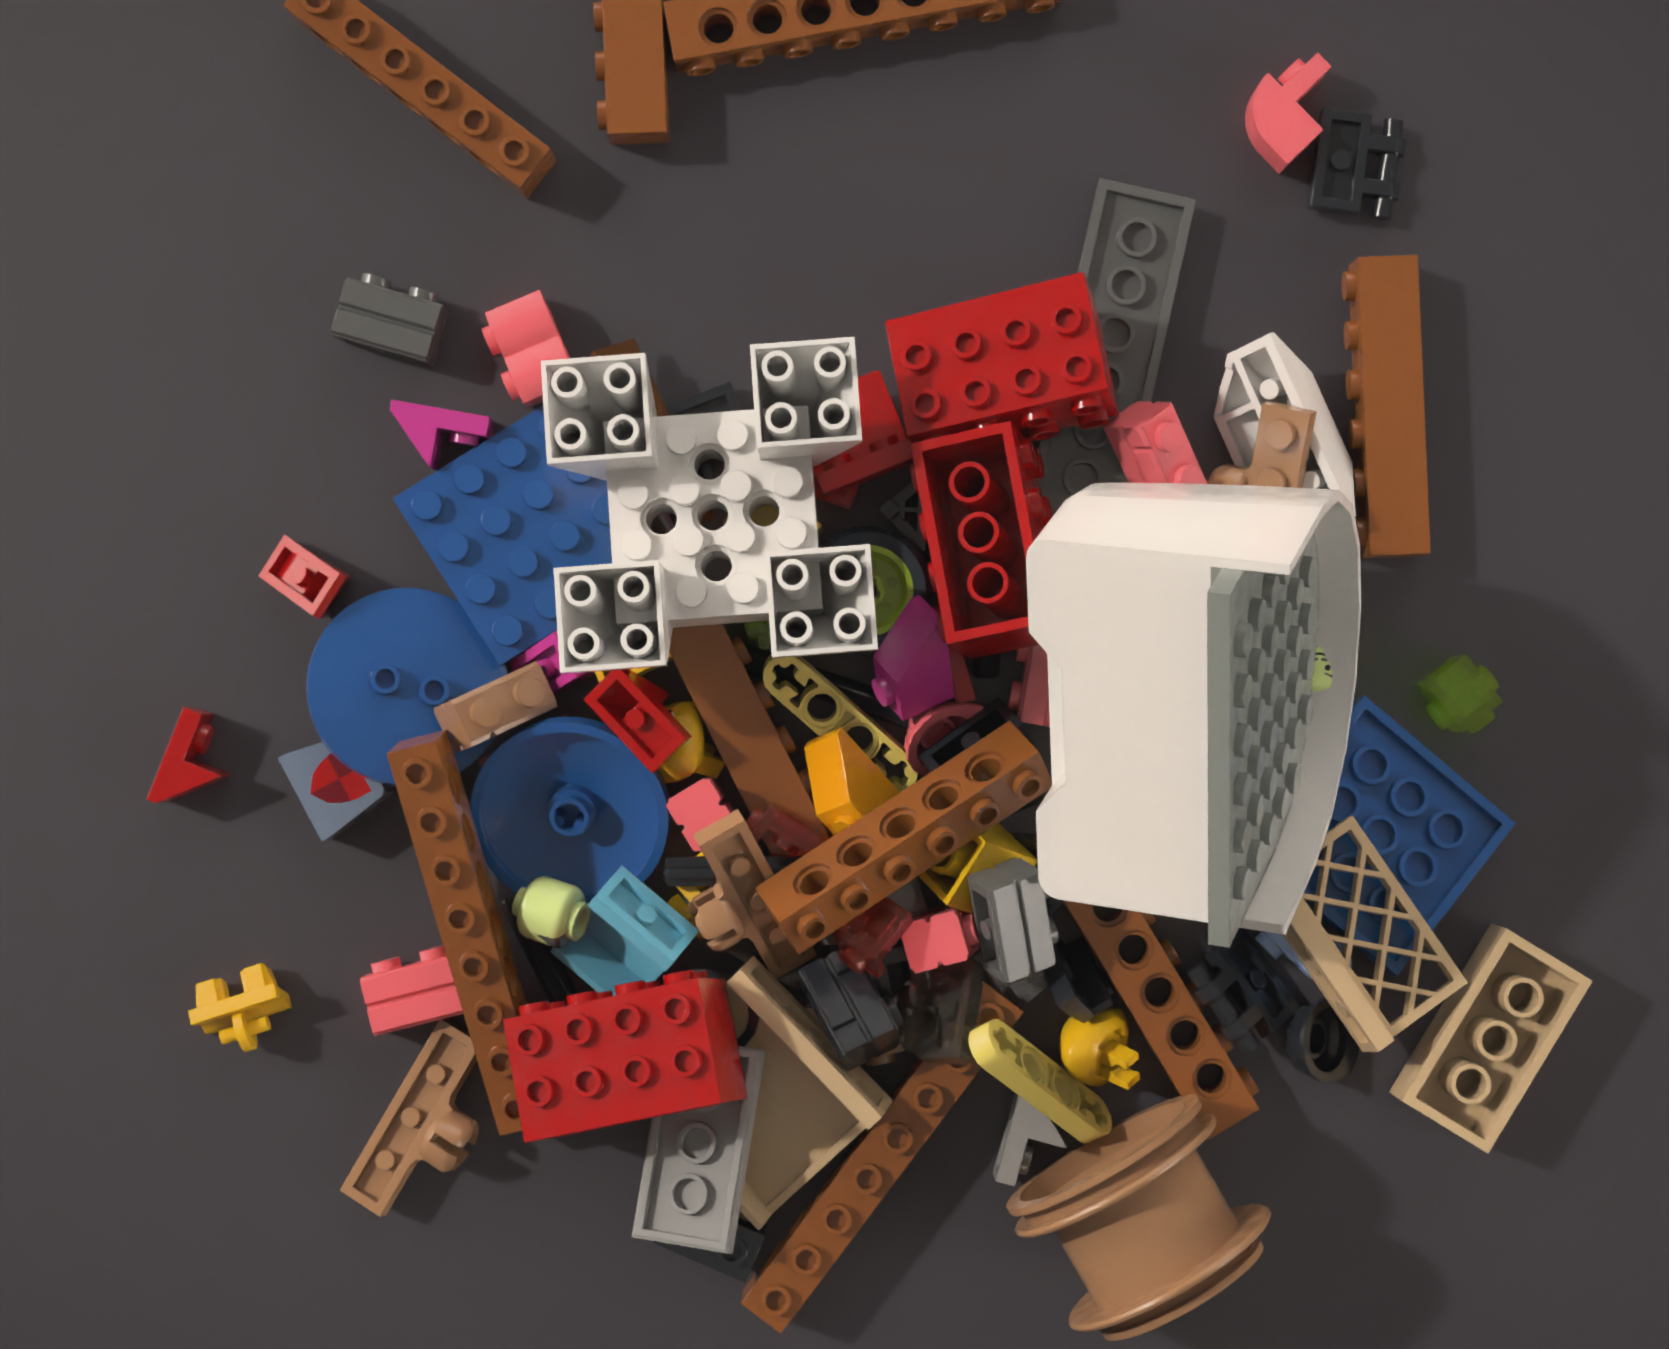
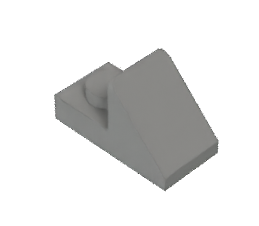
M1016 1093L1013 1096L993 1169L996 1182L1014 1187L1018 1174L1027 1175L1030 1167L1033 1146L1027 1145L1028 1138L1067 1148L1052 1120Z

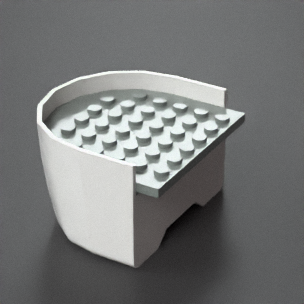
M1188 483L1091 484L1063 502L1030 545L1026 554L1029 633L1045 650L1048 659L1052 787L1036 810L1039 884L1046 894L1059 900L1208 923V945L1230 948L1239 928L1285 935L1316 866L1332 818L1347 750L1357 678L1361 620L1360 541L1353 504L1340 490ZM1320 646L1332 670V684L1325 690L1312 692L1316 647Z

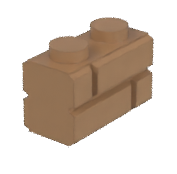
M535 661L433 709L441 729H447L455 754L558 706L541 666Z

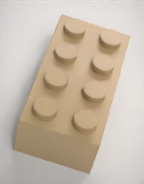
M1492 923L1461 972L1468 983L1444 1000L1389 1093L1486 1153L1490 1152L1593 982L1509 929Z

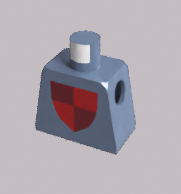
M323 742L278 757L284 772L322 842L339 836L394 792L392 786L371 781L348 769L337 760Z

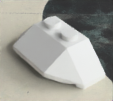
M1274 332L1228 353L1225 362L1226 370L1220 385L1213 417L1234 464L1247 468L1252 463L1262 403L1272 401L1317 411L1303 488L1340 490L1353 504L1356 516L1353 464L1313 373Z

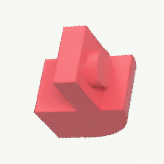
M1316 53L1306 64L1298 58L1278 78L1283 86L1267 73L1249 99L1245 113V126L1249 140L1255 150L1278 174L1291 164L1323 131L1322 127L1298 104L1332 67L1319 53Z

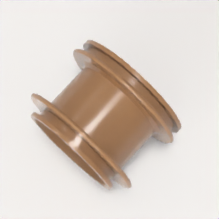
M1187 1094L1166 1100L1112 1126L1109 1134L1090 1143H1081L1049 1164L1023 1184L1008 1200L1006 1207L1012 1216H1022L1016 1224L1015 1232L1017 1236L1034 1238L1054 1232L1087 1288L1088 1292L1074 1306L1069 1315L1068 1324L1073 1330L1080 1332L1099 1330L1103 1338L1108 1341L1124 1340L1146 1333L1184 1315L1214 1297L1242 1276L1261 1256L1264 1245L1258 1236L1267 1227L1271 1211L1262 1204H1247L1230 1209L1196 1151V1148L1213 1132L1217 1123V1119L1213 1114H1198L1202 1107V1102L1196 1094Z

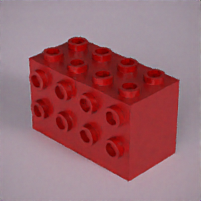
M1084 272L885 321L906 433L912 443L1011 421L1024 438L1030 437L1032 441H1042L1059 435L1060 429L1079 425L1081 429H1093L1109 422L1108 418L1119 415L1097 307Z
M1011 421L911 443L914 464L910 465V472L915 492L919 494L923 513L919 514V522L923 539L929 545L931 562L928 563V571L932 588L938 595L941 612L937 613V621L943 642H946L947 645L969 659L1039 645L1029 633L1026 554L1030 545L1053 517L1048 496L1043 497L1038 484V479L1045 477L1044 464L1039 448L1034 449L1031 438H1024Z
M694 970L681 971L664 975L665 985L662 986L660 981L645 982V980L624 983L614 986L615 996H613L612 991L599 993L597 991H588L566 996L568 1006H566L565 1001L549 1003V1001L536 1002L519 1006L520 1016L503 1019L524 1143L748 1099L725 978H709L708 970L694 972Z

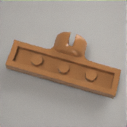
M1272 401L1262 403L1251 465L1247 468L1228 463L1219 466L1213 470L1207 484L1303 488L1317 411Z
M738 809L693 834L716 876V884L714 887L693 897L688 904L691 915L697 913L695 923L701 935L707 940L713 939L707 943L713 951H724L741 941L742 938H749L754 943L769 972L776 979L818 956L813 946L798 955L757 893L755 887L772 877L774 873Z
M447 1018L438 1021L340 1188L341 1192L379 1217L387 1215L419 1161H426L441 1172L455 1170L469 1155V1152L463 1148L465 1144L469 1142L474 1145L479 1134L478 1123L459 1111L455 1104L459 1090L477 1061L469 1032Z

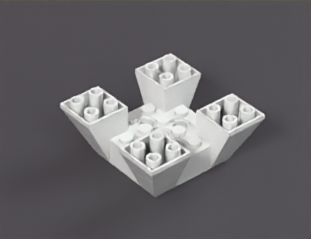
M855 337L751 344L750 356L754 409L657 417L645 353L541 361L547 465L607 481L612 564L553 568L561 674L667 666L673 628L769 621L772 658L878 650L870 544L819 548L813 467L862 442ZM709 459L722 461L725 466L719 477L707 480L698 475V469L704 461ZM762 505H772L779 510L778 519L769 526L756 525L751 520L755 509ZM718 508L728 513L726 524L718 530H708L701 526L703 515L711 509ZM669 512L677 516L676 525L670 532L657 534L651 531V523L658 514ZM717 558L728 560L732 564L730 574L725 579L711 581L705 577V568L710 561Z

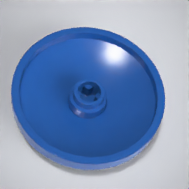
M563 716L538 720L517 729L495 747L482 766L474 783L470 802V810L486 864L507 887L517 893L520 888H527L534 879L548 876L580 888L584 893L585 902L588 904L621 865L644 883L662 856L671 823V814L666 807L669 794L659 770L651 773L607 724L581 717Z

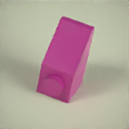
M918 595L910 599L873 656L876 678L872 680L874 694L882 706H890L902 721L955 697L949 648L941 638L937 612Z

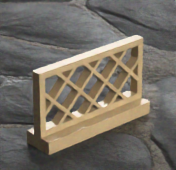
M1352 815L1346 817L1327 831L1321 848V860H1317L1315 866L1320 867L1316 894L1303 893L1285 935H1282L1362 1052H1379L1394 1041V1036L1468 982ZM1346 832L1358 848L1355 867L1330 862L1333 841ZM1366 861L1371 866L1373 871L1365 869ZM1329 869L1354 874L1350 902L1325 897ZM1363 876L1379 879L1386 888L1384 909L1359 904ZM1305 901L1314 902L1313 912ZM1394 903L1397 904L1402 912L1393 911ZM1324 904L1348 909L1344 937L1327 934L1321 925ZM1358 911L1382 916L1378 944L1354 939ZM1392 918L1408 921L1415 930L1412 951L1388 946ZM1334 942L1343 944L1342 954ZM1423 945L1426 946L1431 954L1422 953ZM1353 946L1377 951L1373 979L1356 976L1350 967ZM1387 953L1411 957L1407 986L1383 982ZM1421 960L1436 962L1449 981L1435 991L1417 988ZM1363 984L1372 986L1371 995H1369ZM1382 988L1406 993L1403 1014L1390 1024L1379 1009ZM1416 995L1425 996L1423 1000L1415 1005Z

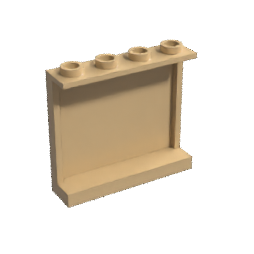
M753 955L726 982L736 1038H739L746 1030L749 1020L748 1004L760 1017L756 1034L745 1047L766 1051L739 1217L742 1220L751 1222L759 1231L781 1205L865 1128L869 1130L884 1116L893 1100L860 1066L850 1071H845L823 1027Z

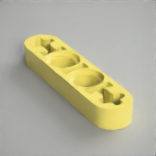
M771 654L767 657L762 671L765 687L817 735L821 736L840 727L846 732L855 726L866 727L873 735L872 742L863 750L870 759L876 756L882 743H885L887 747L882 749V753L889 762L894 765L898 764L901 760L905 762L903 764L905 776L902 779L895 775L889 778V781L898 791L901 792L916 782L918 773L913 771L909 765L904 746L802 656L772 658ZM779 664L783 668L788 667L790 664L795 665L796 667L793 670L794 677L804 687L808 679L811 678L815 681V683L804 689L798 702L792 699L798 695L797 688L787 680L782 681L780 684L774 682L776 680V671L774 669L776 665ZM828 694L836 701V709L828 718H815L809 713L807 709L808 703L815 695ZM875 757L872 762L886 776L884 764Z
M992 1019L972 1029L969 1033L968 1040L971 1053L984 1070L1078 1141L1086 1144L1110 1133L1112 1119L1104 1101L999 1019Z

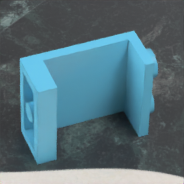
M621 865L587 905L591 909L590 919L583 936L578 941H571L565 947L552 948L550 952L598 993L612 991L613 996H615L614 986L641 980H645V982L655 981L663 971L666 972L699 930Z

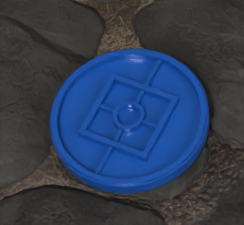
M388 589L378 591L355 601L342 610L325 628L313 650L308 665L306 677L307 705L315 730L324 745L338 761L364 778L384 785L396 786L386 753L399 741L442 731L433 708L507 675L506 665L500 667L458 601L425 589ZM495 736L473 747L455 753L459 772L476 761L489 747Z

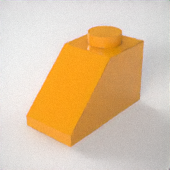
M842 727L809 740L806 743L804 751L816 816L833 835H836L900 793Z

